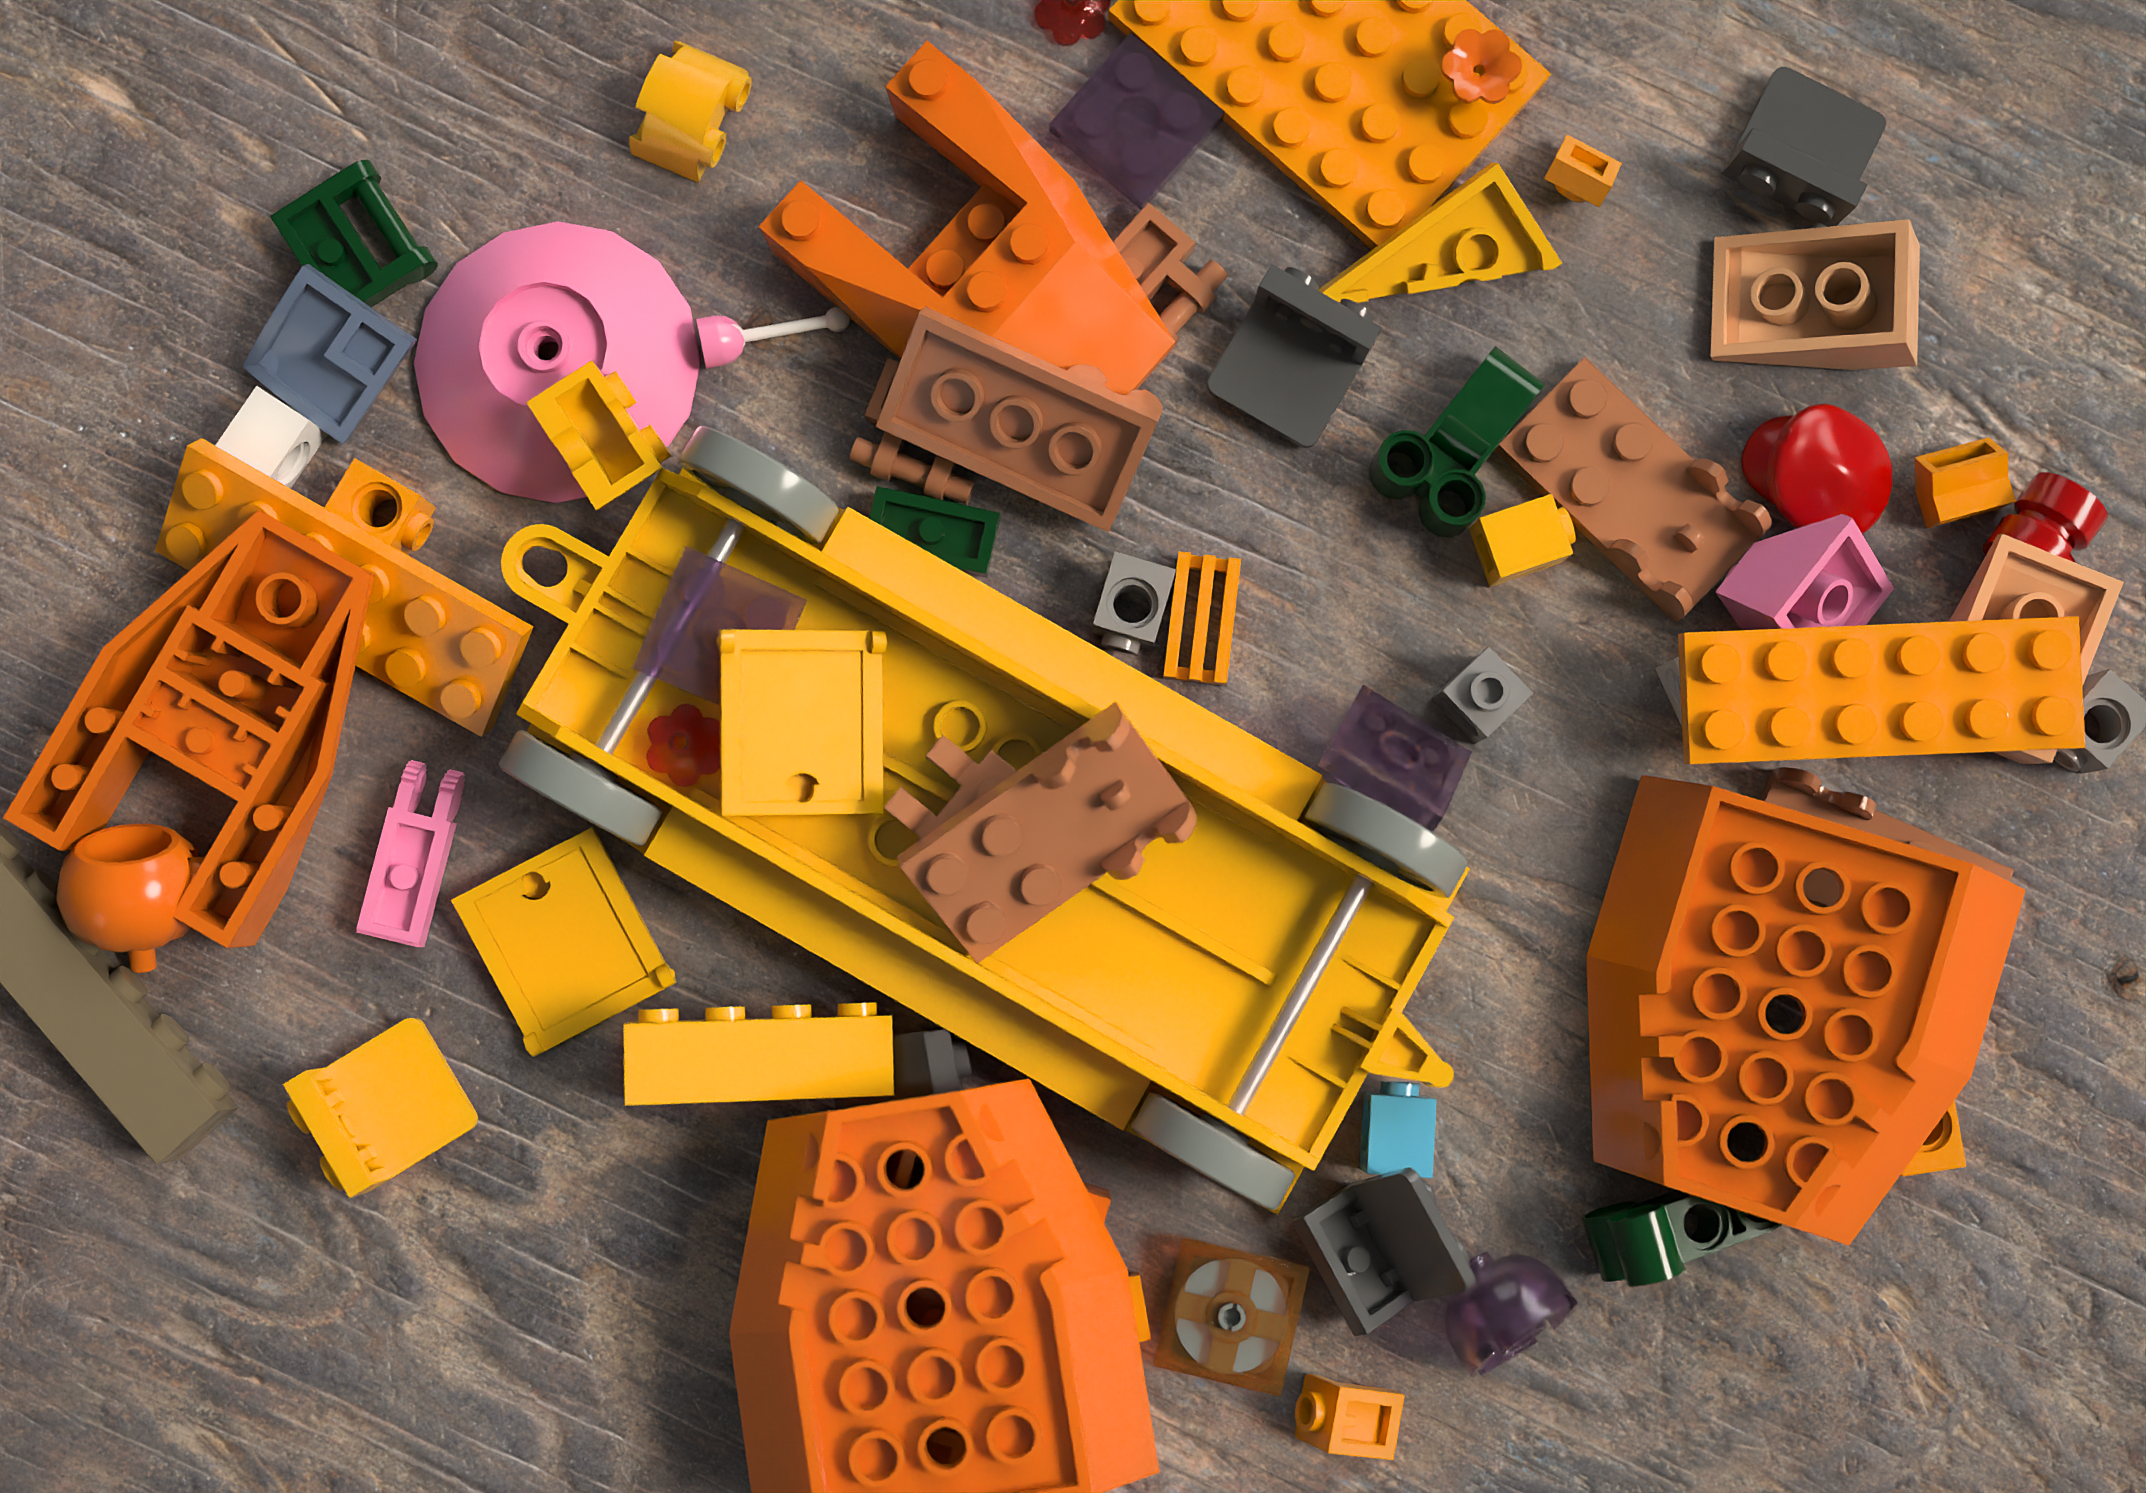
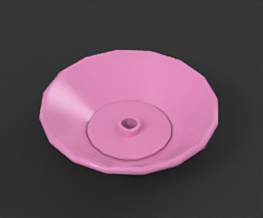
M557 221L503 232L456 263L425 308L414 358V368L424 418L457 465L502 494L557 504L586 498L587 496L571 473L572 471L567 462L549 439L526 402L592 360L604 377L616 370L637 404L627 409L640 430L651 424L668 448L690 415L701 358L691 308L659 261L613 231ZM547 342L558 343V353L551 360L539 359V349L543 344Z

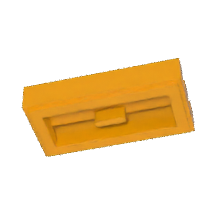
M1178 551L1163 679L1221 686L1227 684L1241 559L1230 557L1228 559L1216 558L1214 555L1205 554L1203 556L1191 555L1189 552ZM1189 569L1201 571L1190 668L1178 667L1188 574ZM1214 572L1225 574L1215 668L1214 671L1203 670L1213 578Z

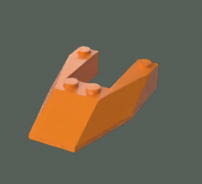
M928 40L885 86L895 117L981 188L913 264L906 268L802 180L794 186L758 226L775 256L836 307L846 312L849 318L900 360L917 316L925 306L1062 369L1068 370L1072 366L1082 364L1097 367L1107 378L1105 386L1111 391L1122 395L1129 394L1130 390H1137L1175 347L1174 339L1074 179L970 74Z
M261 510L256 511L102 648L3 818L57 850L71 851L87 835L105 829L150 751L154 752L238 801L179 901L173 917L226 948L255 946L288 890L332 778L375 575Z

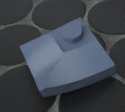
M306 264L301 267L271 314L248 354L243 367L286 404L313 422L328 435L345 444L350 440L417 339L314 267Z

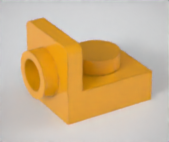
M1306 1374L1302 1393L1298 1397L1295 1406V1437L1331 1454L1394 1460L1405 1394L1388 1388L1339 1383L1320 1375Z

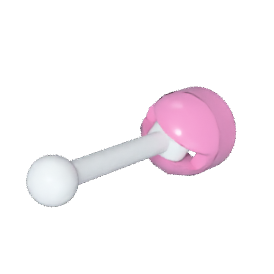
M833 307L823 316L742 330L737 322L727 316L714 315L697 318L696 321L705 366L708 369L725 366L736 361L743 351L745 342L829 328L834 332H841L848 327L850 318L841 308Z

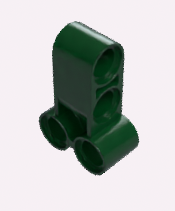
M1495 346L1424 436L1416 431L1401 430L1392 433L1383 441L1370 463L1369 477L1372 485L1381 495L1389 499H1404L1416 494L1421 498L1418 514L1422 524L1430 533L1438 537L1447 538L1460 535L1480 516L1485 506L1486 493L1483 484L1475 474L1545 384ZM1396 452L1409 456L1416 466V476L1402 478L1395 475L1389 469L1387 455ZM1452 491L1458 494L1464 500L1466 506L1465 515L1452 517L1444 513L1437 501L1438 493Z
M1677 1189L1640 1203L1637 1201H1626L1593 1210L1581 1217L1601 1280L1603 1282H1613L1625 1279L1629 1287L1646 1286L1678 1276L1686 1269L1684 1263L1772 1232L1782 1225L1753 1214L1746 1216L1743 1211ZM1692 1207L1697 1214L1698 1224L1694 1234L1688 1237L1684 1230L1683 1220L1685 1213Z

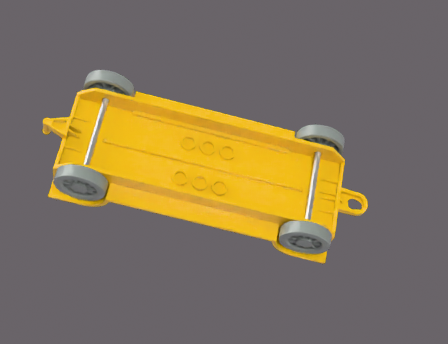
M708 426L696 428L680 455L679 463L683 468L679 475L664 468L659 471L609 557L566 532L546 524L527 526L516 532L506 543L501 557V569L508 586L525 600L569 625L516 712L518 716L530 722L531 725L527 731L520 730L516 732L500 759L499 767L504 772L571 812L627 842L650 860L1117 1128L1134 1134L1159 1147L1200 1173L1278 1215L1304 1167L1315 1170L1368 1073L1417 1080L1426 1086L1438 1088L1446 1087L1453 1081L1454 1071L1450 1064L1438 1057L1409 1020L1401 1013L1454 919V916L1448 913L1447 909L1470 868L1467 867L1466 857L1460 851L1408 817L1352 789L1335 783H1327L1323 779L1322 774L850 507H847V509L839 508L829 496L794 471L750 445ZM544 547L560 552L567 561L568 568L565 578L559 584L552 587L540 586L523 569L522 560L529 549ZM719 630L885 631L887 645L885 653L882 654L883 813L720 815V653L716 644ZM1117 702L1190 801L1197 816L1193 832L1183 843L1167 844L1162 837L1151 841L1142 851L1145 860L1136 876L1126 880H1116L1110 877L1108 873L1104 874L977 964L900 868L897 856L914 845L920 837L884 808L898 789L902 787L936 816L940 814L961 788V785L926 758L928 752L942 735L954 743L978 765L992 750L1018 771L1111 704Z

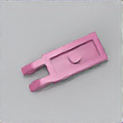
M411 760L403 770L393 808L388 807L356 932L415 947H425L457 823H453V820L459 811L461 796L465 786V774L460 771L447 770L439 786L432 817L416 814L414 812L421 801L426 784L427 765Z

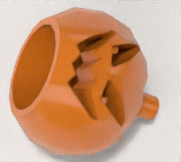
M147 823L118 825L87 835L65 857L59 874L56 902L63 921L69 931L86 944L95 945L101 950L128 952L131 971L136 973L152 971L157 967L155 948L181 938L193 929L174 918L173 915L179 901L202 864L204 857H198V848L175 830L162 825Z

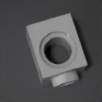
M1114 552L1092 627V633L1103 636L1101 642L1103 647L1132 656L1138 655L1140 647L1152 651L1176 569ZM1125 593H1137L1148 602L1150 613L1140 622H1125L1115 613L1113 604L1116 599Z
M1487 647L1460 670L1431 700L1473 744H1476L1489 737L1534 693L1490 647Z
M2110 669L2087 675L2082 686L2084 716L2089 712L2097 719L2100 726L2098 739L2093 741L2085 733V748L2057 749L2054 760L2072 772L2083 774L2109 769L2146 727V701Z

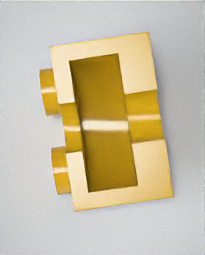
M675 40L673 41L672 52L674 54L672 58L659 54L645 79L635 108L646 112L637 134L629 137L631 155L699 183L706 166L714 168L718 163L726 143V133L718 129L728 111H741L749 96L752 78L748 76L749 73L739 66Z
M592 360L526 402L549 439L567 462L572 471L571 473L596 510H600L663 469L661 463L672 456L653 426L648 424L640 430L627 409L637 404L616 370L604 377Z

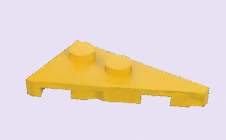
M1491 162L1382 244L1375 247L1319 288L1318 291L1337 302H1340L1341 299H1349L1356 303H1361L1383 296L1430 291L1458 286L1464 282L1499 279L1504 275L1533 270H1551L1561 265L1562 261L1499 163Z

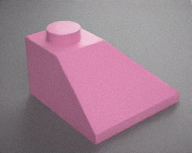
M1840 514L1753 543L1738 564L1733 566L1727 573L1725 580L1716 590V594L1740 628L1743 630L1867 625L1892 593L1894 587L1854 519Z

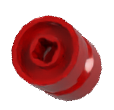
M2040 472L2034 475L2016 502H2014V510L2017 515L2009 514L2002 518L1983 544V552L1986 555L1997 535L2004 534L2076 563L2070 552L2072 550L2081 551L2089 546L2106 523L2108 513L2095 495L2080 484L2055 473Z

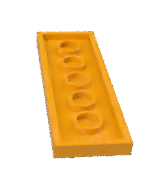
M201 438L187 445L155 552L190 571L256 511L261 510L375 575L355 666L480 737H483L494 728L534 626Z
M2079 616L1678 634L1684 764L2085 748Z

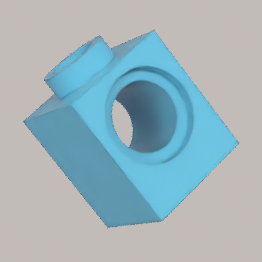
M1381 1081L1380 1092L1363 1091L1359 1169L1366 1174L1383 1175L1410 1167L1421 1178H1433L1437 1099L1426 1095H1419L1420 1083Z

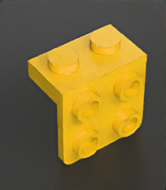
M418 1018L404 1019L329 1066L305 1070L283 1084L291 1097L287 1101V1109L292 1120L303 1133L307 1135L312 1133L324 1156L320 1157V1166L324 1175L338 1191L344 1189L349 1198L376 1189L466 1134L478 1122L476 1110L426 1025Z

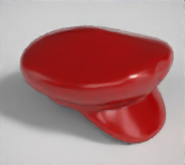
M1816 404L1801 410L1795 415L1772 418L1754 430L1742 452V471L1749 485L1762 497L1774 504L1784 518L1796 529L1844 514L1852 517L1861 533L1864 534L1876 524L1889 502L1893 486V469L1889 453L1882 439L1868 424L1838 406Z

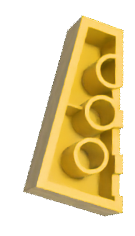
M877 1002L838 1003V1016L811 1017V1004L771 1006L772 1018H745V1006L705 1008V1019L679 1020L678 1008L638 1010V1021H629L624 1024L625 1105L894 1096L892 1015H877Z

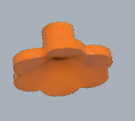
M1465 29L1457 34L1453 50L1444 55L1440 67L1443 76L1453 82V93L1459 101L1473 103L1481 99L1489 104H1496L1506 98L1510 88L1509 83L1516 80L1521 73L1522 62L1516 53L1510 51V40L1503 31L1491 29L1481 34L1474 29Z

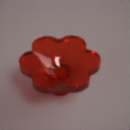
M1041 0L1035 8V21L1040 28L1052 31L1053 37L1058 44L1073 46L1081 38L1092 40L1102 35L1105 30L1104 14L1110 8L1111 0Z
M681 704L673 710L670 716H658L650 722L647 731L652 745L647 751L646 760L653 771L662 774L668 773L669 778L674 784L681 787H689L694 785L701 775H713L720 770V721L711 717H703L702 712L694 705ZM681 738H685L686 746L679 749L678 741Z

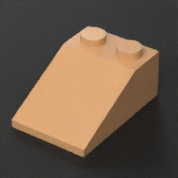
M1910 220L1714 237L1711 328L1712 360L1842 370L1917 366L1920 244Z
M1999 534L1995 538L1949 622L2079 616L2083 686L2124 582L2007 535ZM2057 749L1997 751L1993 753L2021 764H2043L2053 762Z

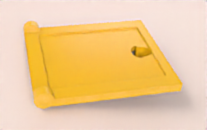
M719 630L716 644L720 653V815L883 813L882 654L885 653L887 645L885 631Z
M594 827L451 899L524 1035L525 1049L532 1057L551 1049L677 983L674 970L665 962ZM522 895H525V896H527V897H529V898H536V900H534V899H528V898H526V897H524V896H522Z

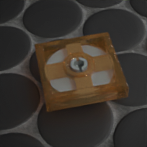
M1182 1235L1153 1358V1366L1281 1397L1310 1267L1305 1264Z

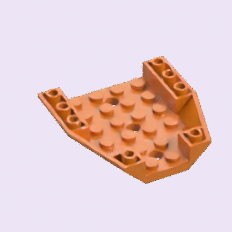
M1641 775L1586 954L1593 1162L1798 1230L1850 1245L1972 1076L2026 890L1975 864L1722 788ZM1811 871H1827L1838 881L1840 892L1838 899L1832 906L1818 907L1810 903L1805 897L1803 882ZM1785 995L1793 998L1802 1010L1801 1024L1790 1034H1781L1774 1031L1766 1021V1006L1775 996ZM1742 1122H1750L1756 1125L1761 1130L1765 1141L1762 1153L1756 1159L1747 1162L1736 1159L1730 1153L1727 1146V1137L1730 1130Z
M1029 1078L966 1088L948 1093L767 1120L729 1331L751 1493H1104L1159 1472L1128 1269ZM897 1150H911L917 1153L924 1163V1177L921 1183L914 1188H898L887 1178L886 1162L889 1156ZM921 1287L932 1288L942 1296L945 1302V1314L936 1324L921 1326L913 1322L908 1316L906 1299L915 1289ZM941 1427L956 1429L961 1433L966 1442L964 1456L958 1462L949 1465L934 1461L926 1448V1440L930 1433Z

